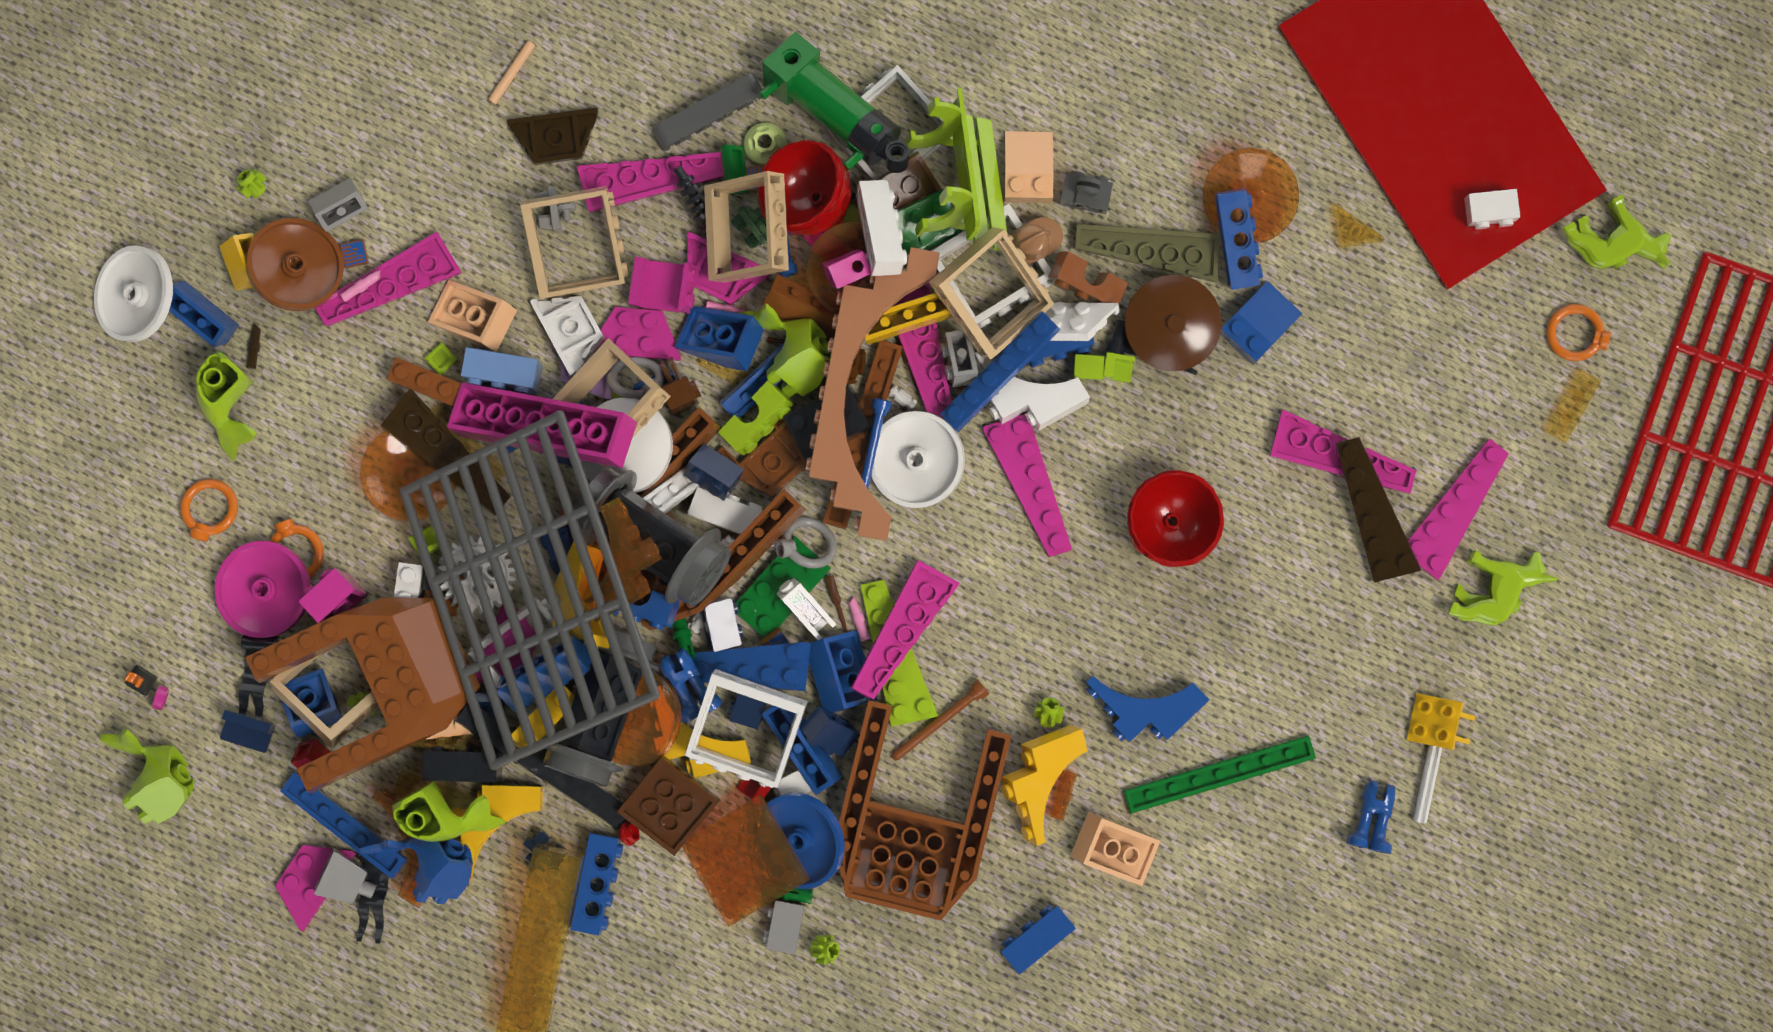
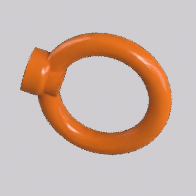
M1571 304L1558 309L1551 316L1547 324L1546 337L1549 346L1559 357L1569 361H1582L1592 357L1599 349L1606 351L1610 342L1611 332L1605 331L1600 316L1594 310L1584 305ZM1570 314L1586 316L1595 328L1592 344L1579 352L1566 350L1559 344L1556 337L1558 323L1562 318Z
M204 479L194 483L186 490L181 500L180 511L184 523L191 530L189 537L208 542L210 535L219 534L231 526L237 515L238 501L229 485L216 479ZM208 488L219 490L228 501V511L225 518L213 526L196 522L190 512V504L193 497L201 490Z
M292 518L275 524L276 532L271 537L270 542L279 543L283 538L293 534L303 535L310 540L314 548V559L307 568L309 577H313L320 569L324 559V548L319 536L306 526L294 524Z

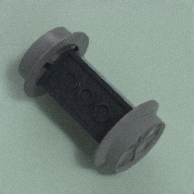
M612 468L604 469L589 483V487L609 544L668 584L665 594L667 603L673 604L682 600L691 607L700 603L722 576L731 556V550L720 543L721 531L713 528L700 538L633 492L637 482V475L634 471L628 470L619 474ZM582 494L574 510L585 505ZM589 515L577 519L586 546L595 543L597 538Z
M615 630L636 691L642 671L631 638L628 634ZM642 640L652 672H658L659 668L652 662L656 647ZM599 646L598 651L616 705L618 706L627 702L628 699L610 646L609 649ZM591 662L589 671L583 676L596 714L607 711V707ZM578 689L571 705L576 724L587 719ZM628 712L558 742L559 744L545 748L547 751L542 765L607 787L612 773L623 772L624 770L622 767L610 762Z

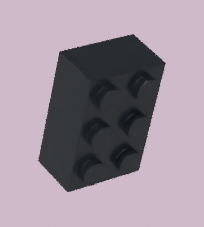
M849 384L846 386L844 408L847 442L872 429V425L853 387ZM819 398L783 417L806 461L807 458H812L814 449L810 448L812 433L817 434L818 425L814 424L816 410H821L823 402Z
M430 746V751H423L422 781L502 782L503 767L491 770L483 748H479V752H473V747H455V752H449V747ZM494 748L497 758L503 756V753H497V749Z

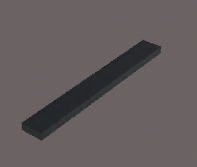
M467 703L455 722L479 737L469 704ZM481 709L493 747L506 755L507 751L496 718ZM543 749L515 761L615 829H619L625 818L617 813V809L622 804L621 801L594 783L542 765L546 751Z

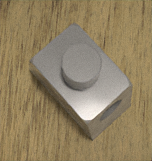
M333 848L314 888V894L338 901L354 903L357 894L371 899L376 885L364 880L367 875V869Z

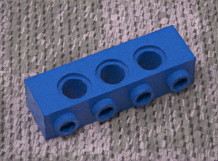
M1243 188L1216 192L1214 196L1228 288L1235 290L1260 285L1259 279L1263 278L1261 264H1257L1256 255H1259V246L1257 240H1253L1252 231H1256L1254 217H1250L1249 208L1252 207L1251 194L1247 193ZM1239 208L1242 213L1241 218L1237 221H1232L1230 218L1231 212ZM1239 232H1243L1245 235L1244 242L1236 245L1234 243V236ZM1242 256H1247L1249 260L1248 265L1244 268H1239L1237 265L1238 259Z
M596 833L589 834L570 930L598 936L601 935L602 930H607L609 916H605L607 906L611 907L614 892H610L612 882L616 883L619 868H615L616 858L621 859L623 844H619V838ZM600 853L606 854L609 858V863L606 867H600L597 864L596 859ZM596 877L604 881V888L601 891H596L592 888V880ZM589 902H596L599 905L597 915L588 913L587 905Z

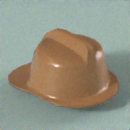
M1048 217L1034 219L1017 228L1011 234L1013 237L1012 243L1024 253L1027 264L1037 262L1055 252L1063 241L1061 226L1055 220Z

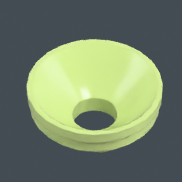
M771 123L756 124L751 127L744 139V150L747 157L753 163L761 166L766 165L769 157L776 150L787 145L783 131ZM762 135L771 137L772 144L770 147L761 148L758 145L759 137Z

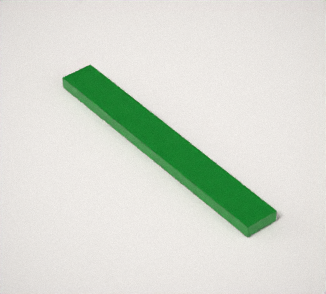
M1308 735L1126 789L1123 792L1129 812L1132 814L1316 759Z

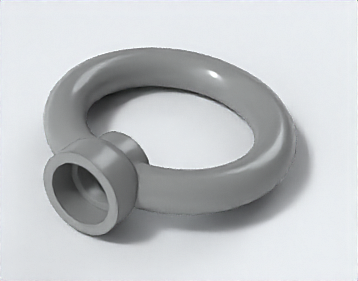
M630 357L638 366L650 369L655 375V382L660 387L664 385L665 375L659 364L649 358ZM621 360L617 361L607 374V382L610 389L620 397L641 400L651 388L647 384L641 390H630L622 387L617 382V375L628 366Z
M800 517L782 534V539L776 540L775 550L779 558L789 557L800 566L814 569L824 567L834 559L837 551V542L833 532L823 522L810 517ZM800 527H811L818 530L827 541V552L825 555L817 559H810L800 555L796 551L795 541L791 539L794 530Z

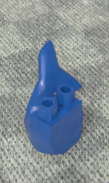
M409 836L401 841L385 840L379 844L359 848V854L392 853L408 848L413 849L417 854L419 869L415 876L417 886L412 892L417 902L425 903L429 897H432L434 902L444 905L448 899H457L469 884L473 866L471 851L467 844L463 846L455 839L428 842Z

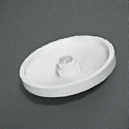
M134 245L118 250L106 261L96 281L94 308L100 326L108 335L121 341L138 342L150 337L162 325L169 312L173 296L172 276L164 258L150 248Z
M625 397L616 398L602 403L597 408L628 414L640 400ZM657 411L651 417L648 424L642 427L633 437L623 468L606 467L614 469L619 474L628 470L634 471L637 475L634 493L644 491L654 485L663 476L670 463L673 452V439L670 427L663 415ZM581 460L585 475L590 481L606 469L600 464Z
M910 411L898 414L882 425L871 475L872 479L881 493L896 504L911 508H922L937 504L955 490L962 478L965 467V453L962 441L953 427L946 420L935 414L923 411Z

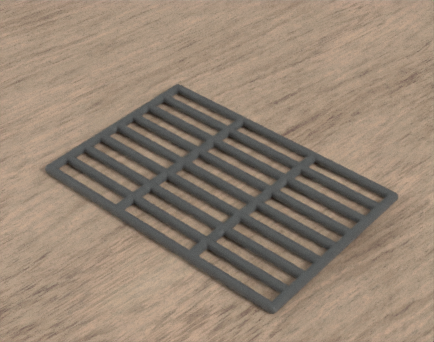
M557 411L400 488L399 493L491 770L506 766L655 701L660 697L656 680L563 411ZM558 423L585 503L584 506L575 510L547 431V427ZM535 433H538L565 515L556 519L553 518L526 438ZM518 442L545 524L535 529L507 449L508 446ZM497 451L525 531L524 534L514 538L487 457ZM477 461L479 462L505 543L497 547L494 546L468 468L469 465ZM458 470L486 551L476 557L448 476ZM440 480L466 561L459 565L455 564L429 486ZM419 489L421 490L447 569L439 574H436L410 495ZM586 515H589L617 597L605 603L577 520ZM567 524L569 525L596 608L587 612L584 610L558 532V528ZM546 534H549L576 617L567 621L564 619L537 539ZM529 543L556 626L547 630L544 628L518 547ZM509 552L536 635L527 639L524 637L498 558ZM488 561L516 644L505 648L479 569L480 565ZM470 571L497 652L488 657L485 656L459 577L460 574ZM448 580L451 581L477 662L466 666L440 587L441 583ZM618 608L621 609L649 691L637 697L609 612ZM598 617L601 619L628 699L627 702L618 706L616 705L589 621ZM580 626L607 707V711L596 714L569 634V630ZM558 635L560 636L587 716L586 720L577 724L549 643V639ZM538 644L540 645L567 728L559 732L555 730L529 652V648ZM520 653L547 737L536 741L509 657ZM498 662L501 664L527 746L517 750L489 668ZM478 671L481 672L507 751L506 755L499 758L496 757L470 675Z

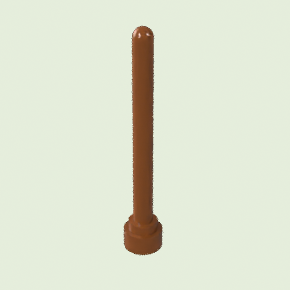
M978 679L974 681L965 696L892 753L893 760H900L974 700L978 701L980 698L983 700L989 695V692Z

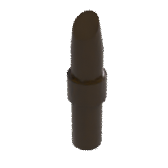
M255 323L252 326L250 341L248 342L246 366L248 369H256L258 352L260 351L261 329Z

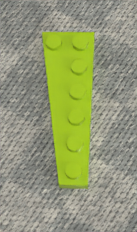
M884 580L861 585L873 644L894 605ZM910 649L883 686L886 703L893 705L890 715L891 727L938 717L913 651Z

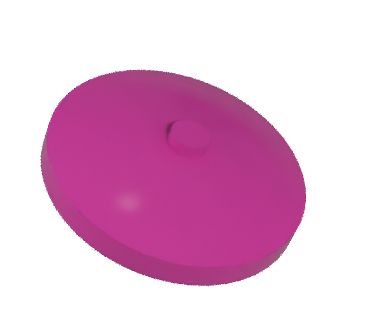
M270 541L250 542L231 552L220 566L215 581L216 604L223 619L237 632L255 638L275 637L289 631L303 617L306 610L298 601L302 598V592L311 586L310 577L303 561L288 547Z

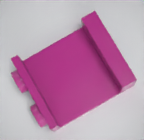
M635 257L628 304L638 308L690 314V309L694 306L695 302L693 290L694 284L698 281L697 266L686 262L684 264H675Z

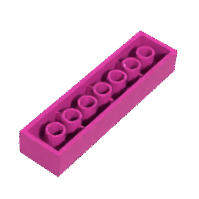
M462 382L447 428L461 437L493 443L557 411H563L580 460L623 468L637 422L624 412ZM558 423L547 427L555 455L569 458ZM538 433L526 437L531 451L544 453ZM518 442L510 445L511 447L519 448Z

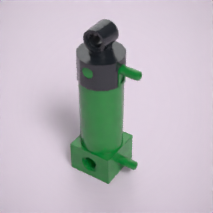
M796 31L762 62L764 88L759 92V96L762 99H767L771 94H774L787 106L792 101H795L847 145V148L853 152L843 163L847 170H851L861 159L872 166L883 159L886 168L893 173H901L907 169L909 164V147L903 141L898 140L901 133L900 127L881 111L876 110L820 63V51ZM894 155H900L901 158L896 159V158H893L892 156H894Z

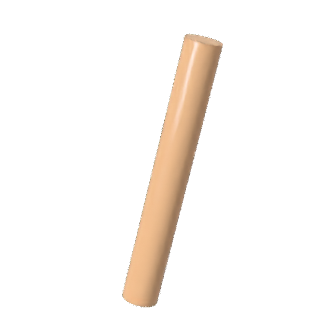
M527 40L488 98L489 101L495 105L497 104L534 49L535 45Z

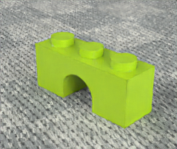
M769 380L751 397L759 407L757 418L753 422L746 423L742 418L734 415L718 431L736 452L744 456L746 453H751L757 447V442L763 436H767L773 431L774 424L779 419H783L784 416L788 415L791 411L790 408L794 405L780 388Z

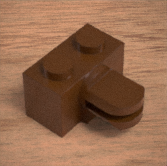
M670 357L668 360L677 379L672 380L664 361L659 362L668 381V384L661 387L671 396L666 402L675 416L700 404L697 398L701 397V394L694 380L689 382L687 376H681L673 357Z

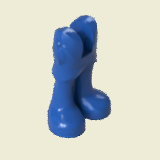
M684 648L676 651V654L683 669L677 671L668 655L660 658V667L662 673L670 680L672 687L680 698L682 705L678 712L679 719L682 723H687L698 717L700 707L691 695L685 681L688 679L691 683L700 706L702 705L707 687L699 676L701 673L696 668L691 656ZM717 694L714 695L709 712L714 711L722 704V700Z
M1370 780L1362 792L1363 804L1360 810L1361 816L1354 833L1348 835L1346 844L1367 849L1372 815L1377 814L1368 850L1391 854L1392 845L1386 841V829L1395 801V786L1387 784L1382 800L1375 799L1378 782Z

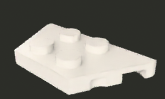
M582 296L569 297L567 299L561 297L552 298L549 301L530 300L572 378L604 340L603 334Z
M1054 303L1045 313L1061 330L1050 341H1089L1098 330L1107 324V318L1111 314L1117 315L1119 313V304Z

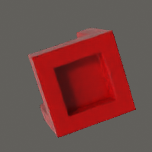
M316 738L300 742L291 763L296 768H299L331 753V751Z
M742 779L737 786L740 792L758 805H761L772 789L768 786H761L759 781L753 779Z

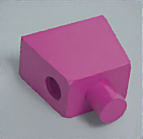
M860 249L821 263L830 286L836 289L871 274L868 254ZM854 261H857L858 267L853 270L852 264Z

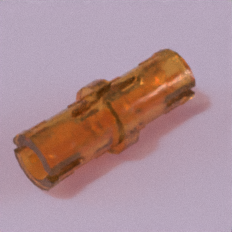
M1065 770L1062 771L1058 789L1054 791L1055 798L1049 817L1064 821L1067 806L1073 798L1071 794L1078 774Z

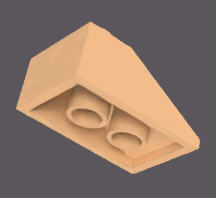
M1005 131L1004 202L1052 203L1053 132Z
M448 280L428 323L479 347L497 352L517 310L500 298Z
M1088 812L1070 857L1082 864L1142 886L1160 841Z

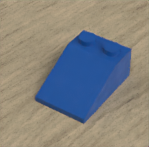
M1267 281L1221 328L1220 335L1254 365L1302 315V312Z
M693 306L690 309V314L687 316L675 348L726 368L748 371L764 329L755 317L751 315Z

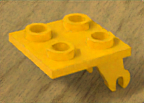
M1416 693L1407 741L1454 750L1455 742L1470 745V739L1458 737L1456 733L1460 718L1475 721V716L1462 712L1463 702Z

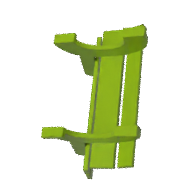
M957 87V98L953 104L940 102L939 97H934L927 107L928 116L941 118L943 120L942 124L934 131L923 135H916L915 131H910L904 139V143L907 144L909 149L928 148L938 144L954 147L959 187L946 186L939 196L940 205H945L949 201L954 204L953 208L946 214L936 218H922L915 227L916 237H921L924 232L939 231L951 227L965 230L967 241L973 239V243H975L992 227L1005 229L1007 232L991 120L980 117L975 118L978 138L976 140L973 116L966 115L962 87ZM978 152H980L989 223H987ZM996 243L992 245L993 250L1001 251Z

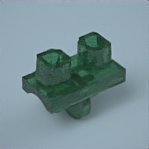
M750 205L739 207L737 209L738 214L731 222L738 231H742L749 226L752 233L745 238L748 246L751 249H755L762 244H767L766 219L760 213V206L755 210Z

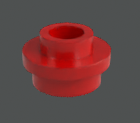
M624 822L620 825L618 835L621 842L627 846L634 845L640 839L639 829L629 822Z

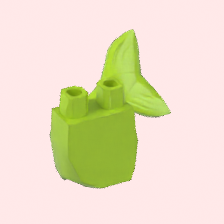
M767 303L763 304L758 311L739 312L740 314L754 316L764 329L784 331L786 333L782 350L774 358V365L767 370V379L772 384H776L783 379L785 382L781 384L782 391L789 398L797 393L803 397L821 384L825 378L823 376L825 362H830L832 353L827 352L828 342L825 340L827 336L812 319L802 318L781 321L775 310Z
M218 350L204 360L198 369L196 398L201 411L216 428L220 446L228 457L235 461L238 445L250 442L257 433L243 423L230 420L228 415L232 406L254 382L221 350Z
M123 729L119 735H100L99 740L112 748L146 757L142 773L132 783L131 790L123 795V805L128 810L139 806L141 809L138 810V817L144 824L153 820L159 824L174 816L191 796L195 784L194 778L191 779L190 773L186 768L189 764L179 750L171 745L141 746L138 739L128 729Z
M435 781L391 805L394 819L399 828L411 837L428 842L447 841L468 831H488L506 823L502 818L491 815L490 803L484 795L476 798L470 804L462 817H458L448 807Z

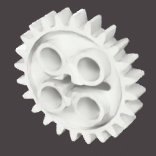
M472 536L469 537L475 556L486 552L481 536L477 542H474ZM460 540L458 542L459 547L455 543H452L450 546L456 565H459L458 562L463 563L466 561ZM505 553L498 558L509 592L511 593L513 587L509 584H514L516 578L510 575L514 574L515 570L514 568H508L512 561L511 559L505 560L507 555ZM441 557L438 563L442 566L437 567V573L447 570L443 557ZM488 561L480 565L479 569L492 609L493 604L499 608L502 604V599L495 578L491 577L487 570L491 569ZM470 571L462 573L465 580L461 581L471 613L477 608L479 614H482L483 610L478 595L473 591L475 586ZM448 580L443 582L440 587L442 591H447L444 597L445 600L453 599L451 604L453 607L458 602L451 581Z

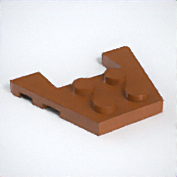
M784 418L779 419L774 424L776 430L741 463H738L723 446L717 451L744 469L740 481L772 498L806 468L807 463Z

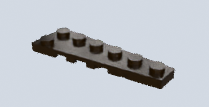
M412 389L408 390L380 425L383 430L435 470L470 454L464 445L453 436L444 423L431 412V409ZM477 461L469 465L468 468L480 504L496 516L479 462ZM459 470L448 475L450 482L466 493ZM496 481L503 505H505L511 496Z
M1361 437L1336 442L1374 583L1421 571V566L1407 540L1403 527L1394 512L1393 506L1374 469V465Z

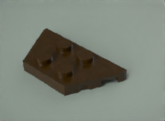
M596 107L508 119L506 121L534 164L541 165L583 159L599 110Z

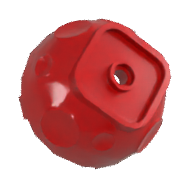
M810 140L789 143L783 148L776 150L763 167L762 172L770 171L784 174L787 233L790 235L812 236L826 229L837 227L845 217L851 199L850 174L846 166L843 165L842 159L831 147L824 143ZM761 186L758 187V202L761 209L760 213L766 219L765 187Z
M1181 470L1161 472L1145 480L1136 489L1129 503L1127 526L1130 540L1139 553L1157 564L1166 567H1185L1197 564L1216 548L1222 536L1224 528L1223 505L1214 488L1204 478ZM1172 517L1176 519L1175 526H1170L1168 524L1169 518Z

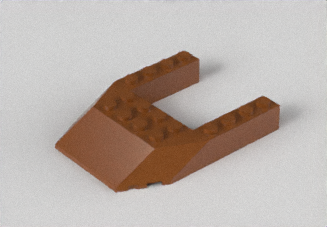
M698 407L672 435V457L663 476L654 485L636 494L644 498L684 468L703 444H707L722 427L708 413ZM783 489L728 547L731 550L729 562L709 594L693 607L681 600L674 622L700 613L740 580L776 540L802 515L806 508L789 492ZM670 511L665 513L684 526ZM609 544L621 580L636 585L633 600L637 606L648 602L652 590L666 594L668 587L666 582ZM603 559L598 580L604 585L609 574ZM641 619V623L649 631L656 629L649 626V620Z
M384 597L330 617L245 657L255 680L261 683L348 641L388 726L297 768L306 791L310 794L446 730L459 711L467 704V698L434 598ZM459 642L466 666L470 665V663ZM472 674L470 678L476 692L480 684L475 674Z
M869 699L839 819L845 842L844 857L839 868L845 896L942 920L969 886L977 879L1011 734L987 728L964 823L870 800L893 705Z

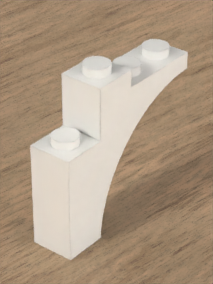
M976 352L974 355L979 375L992 360L981 357ZM1013 377L990 400V407L988 409L993 419H998L1001 425L1027 411L1025 415L1031 426L1035 425L1038 431L1087 405L1090 396L1078 377L1056 384H1038Z

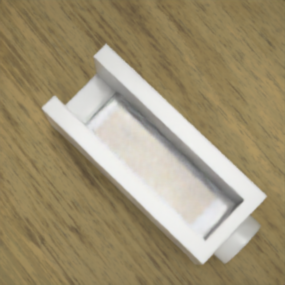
M795 578L784 582L780 586V591L776 594L817 640L822 638L817 632L827 623L832 627L836 625Z

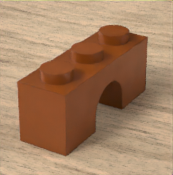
M1069 251L1058 253L1048 276L1049 279L1055 281L1054 286L1062 290L1070 289L1075 292V297L1084 301L1089 299L1095 303H1120L1128 282L1107 272L1099 273L1095 282L1089 284L1085 278V269L1088 261Z
M395 357L387 376V380L408 390L412 389L452 408L461 386L459 382Z

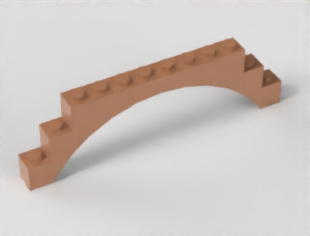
M911 247L910 254L907 253V263L903 265L904 268H907V271L902 270L899 275L872 276L871 274L869 286H873V290L845 285L843 291H838L836 305H840L839 315L834 314L832 328L836 329L835 337L829 339L827 351L832 354L830 362H825L823 376L827 377L826 386H821L819 400L823 401L821 410H816L814 424L818 425L817 434L812 433L810 448H813L814 451L812 458H807L805 472H809L810 479L837 483V487H832L830 501L834 502V508L862 513L861 517L857 516L854 530L859 531L858 537L887 542L891 516L867 489L855 467L848 446L844 408L849 375L854 359L867 334L883 314L905 295L929 283L936 276L940 252Z

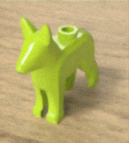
M1622 194L1607 203L1618 227L1605 241L1591 230L1588 224V215L1576 221L1577 226L1575 222H1572L1561 229L1567 237L1566 240L1569 245L1591 267L1605 270L1613 266L1616 270L1627 264L1626 258L1633 254L1654 261L1663 269H1666V265L1671 266V263L1665 256L1671 234L1663 233L1656 237L1649 235L1644 226L1625 208Z
M1474 550L1471 552L1467 563L1490 575L1489 596L1471 595L1464 590L1462 585L1458 584L1453 595L1466 607L1453 602L1448 614L1462 621H1475L1495 626L1506 621L1512 613L1516 614L1522 602L1518 598L1523 588L1557 581L1558 579L1547 574L1539 552H1533L1527 564L1522 566L1508 561H1493L1481 556V552Z

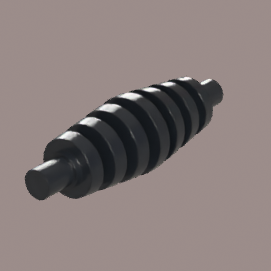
M680 165L673 169L678 178L676 186L677 188L683 186L684 190L680 192L681 197L689 196V198L683 201L685 206L692 203L694 205L687 211L690 215L698 211L699 214L693 220L695 222L703 220L704 222L699 227L701 230L706 229L705 199H701L705 196L704 189L697 192L696 189L701 185L699 182L692 184L691 181L695 177L692 174H686Z

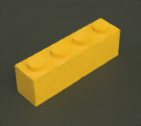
M933 293L891 307L867 334L865 340L867 345L952 318V315L938 295Z

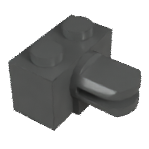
M1071 171V174L1066 173L1059 205L1106 215L1113 183L1108 182L1109 179L1102 176L1087 177L1084 173L1078 171Z

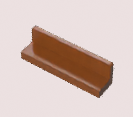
M776 274L762 305L767 303L775 310L779 317L785 320L812 319L827 336L826 340L829 341L830 338H834L836 329L832 328L834 314L839 315L840 305H836V302Z

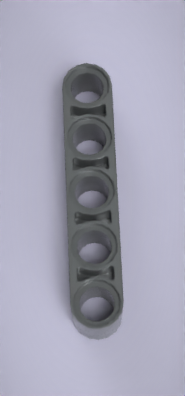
M753 73L748 74L652 128V132L663 151L671 149L670 146L674 144L677 146L691 138L692 134L696 133L697 135L711 127L713 122L716 121L718 123L733 115V111H740L753 104V100L757 98L760 100L759 92L762 90V87Z

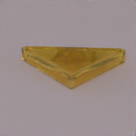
M1332 205L1340 249L1384 241V237L1339 205Z

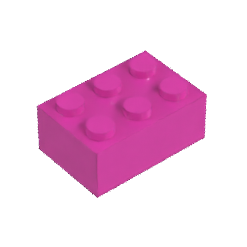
M334 568L333 570H326L319 577L321 581L314 587L311 585L306 588L298 602L317 623H320L337 614L353 609L368 594L349 573Z

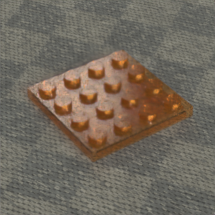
M762 795L757 796L691 835L682 846L728 927L810 880Z

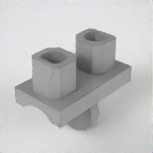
M555 186L548 187V191L537 193L536 199L558 195ZM565 202L561 203L562 205L543 206L550 207L551 214L539 216L540 229L561 233L560 213H563L564 221L571 220L570 212L576 211V205Z

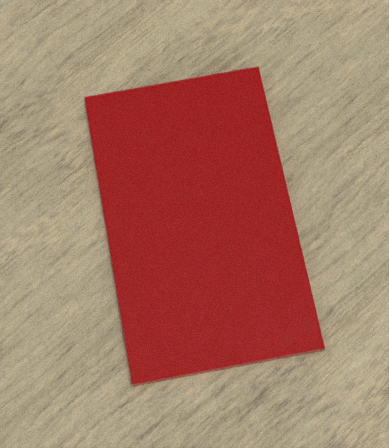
M1319 0L1278 25L1280 32L1446 290L1607 191L1484 0ZM1517 189L1520 218L1513 222L1514 225L1499 227V223L1490 224V227L1486 229H1475V226L1467 225L1464 198L1468 194Z

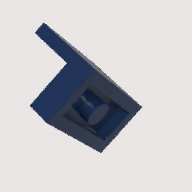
M224 710L222 719L226 721L220 739L266 753L275 725Z

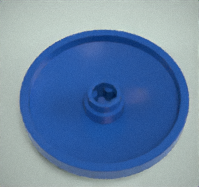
M791 792L782 794L768 802L756 818L754 825L756 852L765 869L779 882L797 889H811L831 879L839 870L845 851L843 832L835 815L820 800L804 793Z

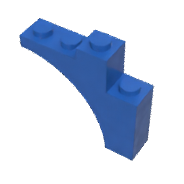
M1094 676L1085 682L1088 685L1085 690L1095 700L1099 697L1105 705L1102 708L1111 717L1116 715L1118 717L1111 725L1115 728L1112 733L1121 742L1123 740L1127 742L1133 740L1149 723L1152 725L1150 731L1159 740L1162 737L1168 740L1210 700L1193 682L1172 695L1155 699L1133 698L1117 693L1102 684Z

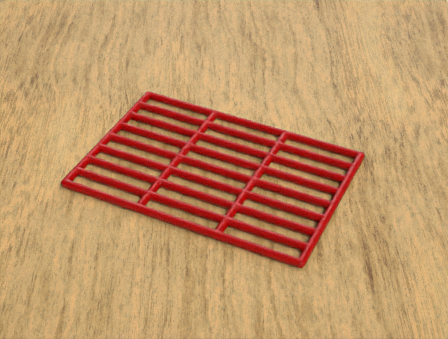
M1706 251L1703 252L1607 521V527L1773 588V564L1769 576L1755 572L1773 521V491L1746 568L1732 563L1760 482L1773 487V477L1764 474L1773 447V417L1755 469L1753 470L1741 465L1768 386H1773V344L1763 372L1750 367L1773 301V275ZM1713 263L1723 267L1696 345L1693 347L1682 343V339L1708 265ZM1734 271L1745 275V279L1718 355L1704 351L1730 275ZM1756 279L1767 283L1768 286L1741 363H1737L1727 359L1751 288ZM1679 351L1690 355L1691 359L1664 436L1650 432ZM1700 360L1714 364L1685 445L1674 441L1673 437ZM1723 368L1737 374L1710 451L1707 453L1695 447ZM1747 376L1758 380L1759 384L1732 461L1718 457ZM1646 441L1660 445L1634 521L1632 526H1629L1618 520ZM1671 449L1683 455L1655 534H1651L1641 530L1668 451ZM1695 458L1705 462L1678 542L1676 543L1665 539L1664 535L1691 459ZM1714 466L1728 470L1702 547L1700 551L1686 546ZM1737 474L1751 480L1722 560L1709 554Z

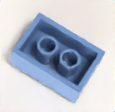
M466 347L461 376L468 384L490 385V387L506 391L513 389L517 393L532 395V393L538 394L543 365L538 359Z

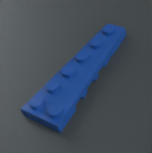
M800 642L728 649L717 652H697L692 660L701 673L699 675L701 680L706 684H709L712 673L717 669L772 689L806 692L811 644ZM677 654L668 655L677 671L683 669Z

